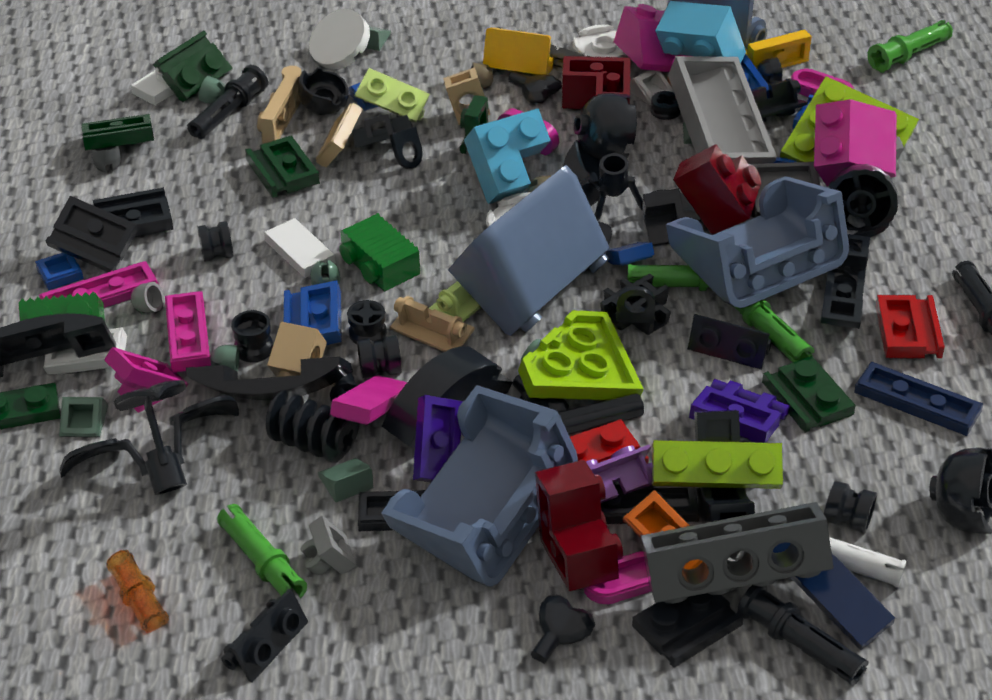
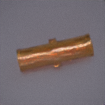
M121 550L111 555L107 560L106 567L120 588L119 597L125 606L131 607L142 630L149 633L165 626L169 620V615L164 611L154 594L155 585L149 576L143 575L134 560L133 554L128 550Z

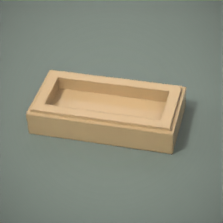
M350 103L334 121L316 157V163L322 167H328L343 150L363 110L355 103Z

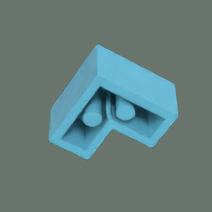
M670 1L655 30L664 53L705 57H738L740 63L746 53L730 6Z
M539 108L475 126L464 139L488 204L517 193H522L531 184L522 158L539 154L551 141Z

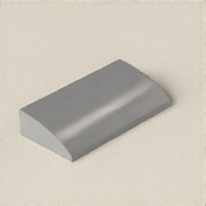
M676 56L668 77L695 153L697 154L717 144L722 153L727 154L732 160L742 155L748 164L775 162L777 158L739 58Z

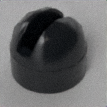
M777 57L765 59L759 63L757 70L768 85L782 81V67Z

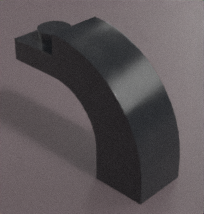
M470 346L449 349L431 359L411 377L396 397L381 427L409 447H415L419 397L430 395L465 401L476 385L507 394L513 381L501 374L502 368Z
M738 410L694 412L696 441L740 442ZM696 487L702 524L755 514V503L749 500L745 488Z

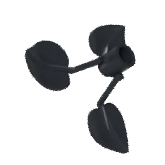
M576 140L568 151L563 166L567 165L577 176L579 182L592 172L597 174L600 195L594 215L609 245L612 229L608 224L599 221L606 196H619L629 187L641 211H643V199L635 185V177L628 176L629 162L625 156L611 153L602 157L601 160L595 159L588 155L582 148L579 140ZM680 193L685 217L698 220L699 222L702 221L683 193Z
M183 380L166 381L155 384L148 389L142 388L127 392L117 397L114 405L120 411L144 405L156 449L146 453L148 460L144 461L132 445L130 439L117 440L114 438L104 440L69 452L63 458L60 467L61 478L74 466L86 459L107 452L125 450L139 466L142 476L149 475L155 495L180 489L187 485L181 467L185 463L182 456V424L210 415L239 416L237 402L228 395L213 397L185 408L183 412L170 417V425L174 426V452H172L171 446L163 445L152 402L170 398L183 392L186 389L185 382Z

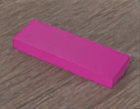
M143 261L41 293L39 298L43 300L47 296L51 299L53 295L57 298L61 295L67 297L69 294L74 297L77 293L82 296L85 292L90 296L92 292H95L102 300L104 308L130 300L133 289L140 284L156 282L159 285L147 262Z
M203 292L166 295L165 306L172 373L184 372L188 367L211 366Z
M375 375L333 399L330 414L333 417L368 425L390 410L396 397L407 382Z

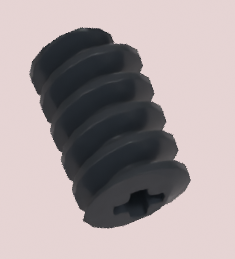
M287 390L279 392L272 400L266 415V432L271 440L282 441L287 446H296L303 452L310 451L316 457L324 456L327 461L334 463L338 462L349 452L358 435L360 423L333 417L330 414L331 408L328 405H322L317 410L318 405L315 400L309 399L304 403L301 395L294 394L289 399Z

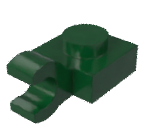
M474 95L469 107L463 109L460 127L465 129L464 139L475 126L488 123V97ZM463 139L459 149L460 153L466 154L468 150Z

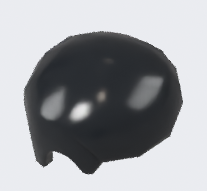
M317 67L310 74H307L306 70L301 72L298 95L302 105L309 111L318 115H328L342 109L346 105L349 89L344 78L335 72L324 71Z

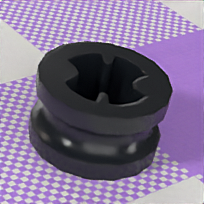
M660 91L652 96L651 114L661 120H671L680 115V108L674 92Z

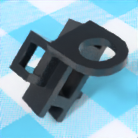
M390 112L368 117L363 120V127L352 130L355 148L390 139L395 158L401 167L405 169L416 168L422 161L423 152L416 126L413 127L408 114L392 118ZM385 121L386 126L374 129V123ZM406 142L411 144L414 149V159L411 162L407 161L403 155V146Z
M651 274L646 275L633 284L624 278L620 280L621 290L613 292L609 288L604 290V301L600 302L601 312H608L613 325L620 330L633 324L646 335H650L669 323L671 311L663 306L667 303L669 287L667 285L659 289L652 285L654 276Z

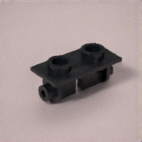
M790 78L769 84L770 97L768 98L766 87L762 86L751 89L763 122L767 121V117L775 114L776 116L792 115L796 113V108L808 105L807 101L798 99L797 93L801 91L799 82L797 80L793 81Z
M694 314L687 350L762 370L765 354H769L772 340L769 339V333Z
M288 589L277 599H270L266 604V608L250 624L251 629L243 631L232 644H227L224 647V655L221 657V661L227 668L235 670L240 666L248 681L253 682L308 623L292 589Z

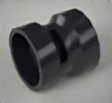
M247 310L236 315L231 322V329L235 339L234 345L239 346V359L254 363L268 358L273 348V341L270 337L271 325L269 317L257 310Z
M397 335L384 336L381 341L374 342L369 338L357 340L362 379L374 377L378 372H386L389 375L402 373Z
M835 480L824 510L827 522L834 524L849 522L853 530L866 533L875 509L878 493L867 489L856 493L855 490L850 488L849 484Z

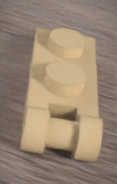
M291 65L282 69L281 84L276 92H272L265 110L259 113L257 129L262 134L263 144L280 139L301 103L298 95V85L302 71L298 66Z

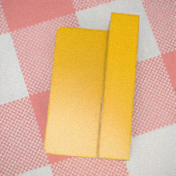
M489 27L486 29L483 64L495 69L547 75L552 71L554 57H549L551 37L544 34Z
M801 30L748 44V49H745L746 55L756 68L761 61L774 57L779 59L782 68L808 62L812 36L806 30Z

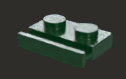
M205 30L157 59L153 64L155 69L159 68L162 72V78L181 102H185L197 94L207 76L220 79L233 69L214 42L210 43L206 38L207 33Z
M150 114L82 123L85 151L154 141Z
M292 135L261 144L260 149L253 152L250 148L245 149L246 161L272 198L278 197L277 193L284 190L288 194L320 184L318 170Z
M813 356L779 367L776 373L770 374L769 371L763 373L762 383L772 395L776 396L777 401L790 405L788 414L804 433L816 426L822 427L852 416L855 413L856 405Z

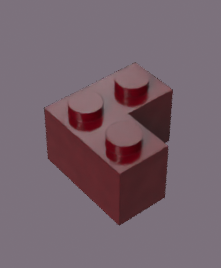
M563 57L562 108L582 109L588 100L601 93L627 94L630 96V58Z
M717 144L680 162L673 179L712 235L749 219L761 186L760 175L753 165H749L742 155L732 160L727 154L722 153Z
M585 460L536 471L535 480L540 540L569 592L619 579L618 560L623 559V548L616 533L611 534L607 528V522L601 510V500L606 498L605 486L599 474L594 475Z

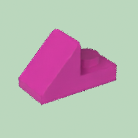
M115 347L110 349L104 359L116 372L114 377L122 383L118 390L120 395L136 389H148L155 384L166 381L183 380L186 387L188 386V383L177 372L172 373L171 367L161 361ZM162 400L152 402V406ZM144 405L134 408L138 413L145 410Z

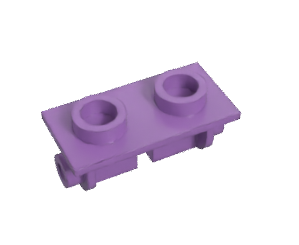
M650 444L635 449L634 446L624 447L612 454L611 459L600 463L596 459L586 461L593 474H599L603 480L606 498L601 500V503L617 498L619 495L613 482L618 481L624 495L652 485V463L647 464L645 461V457L651 449Z

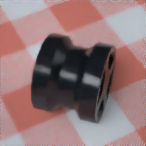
M227 221L219 222L216 227L197 226L204 262L212 261L214 256L233 257V247Z
M363 300L349 307L347 319L350 327L348 331L353 343L357 344V340L367 338L373 342L381 341L387 335L386 325L384 324L386 312L381 303Z

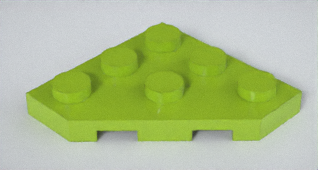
M825 76L782 148L779 157L792 159L797 162H814L817 104L851 99L895 111L897 114L896 137H900L904 148L914 132L919 119Z
M572 310L565 317L562 325L558 328H553L540 341L539 347L533 353L529 352L522 358L518 369L529 398L610 400L635 393L641 397L644 390L608 312Z

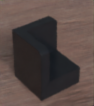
M679 188L643 194L642 209L649 242H652L653 246L670 244L666 224L685 217Z

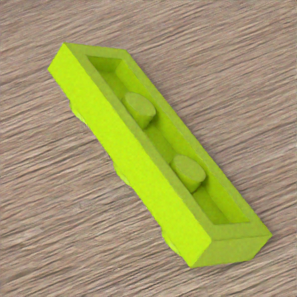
M654 440L652 444V486L781 489L783 486L782 443Z

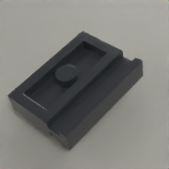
M164 187L93 200L94 206L137 224L138 231L135 237L174 230Z
M69 196L53 226L54 230L50 237L46 239V243L53 249L104 271L111 272L117 270L116 268L120 260L122 261L138 231V227L133 222Z
M704 593L689 596L686 600L679 603L657 602L633 616L632 627L660 655L663 654L670 661V665L675 668L742 626L744 615L740 612L735 613L730 608V602L722 595Z

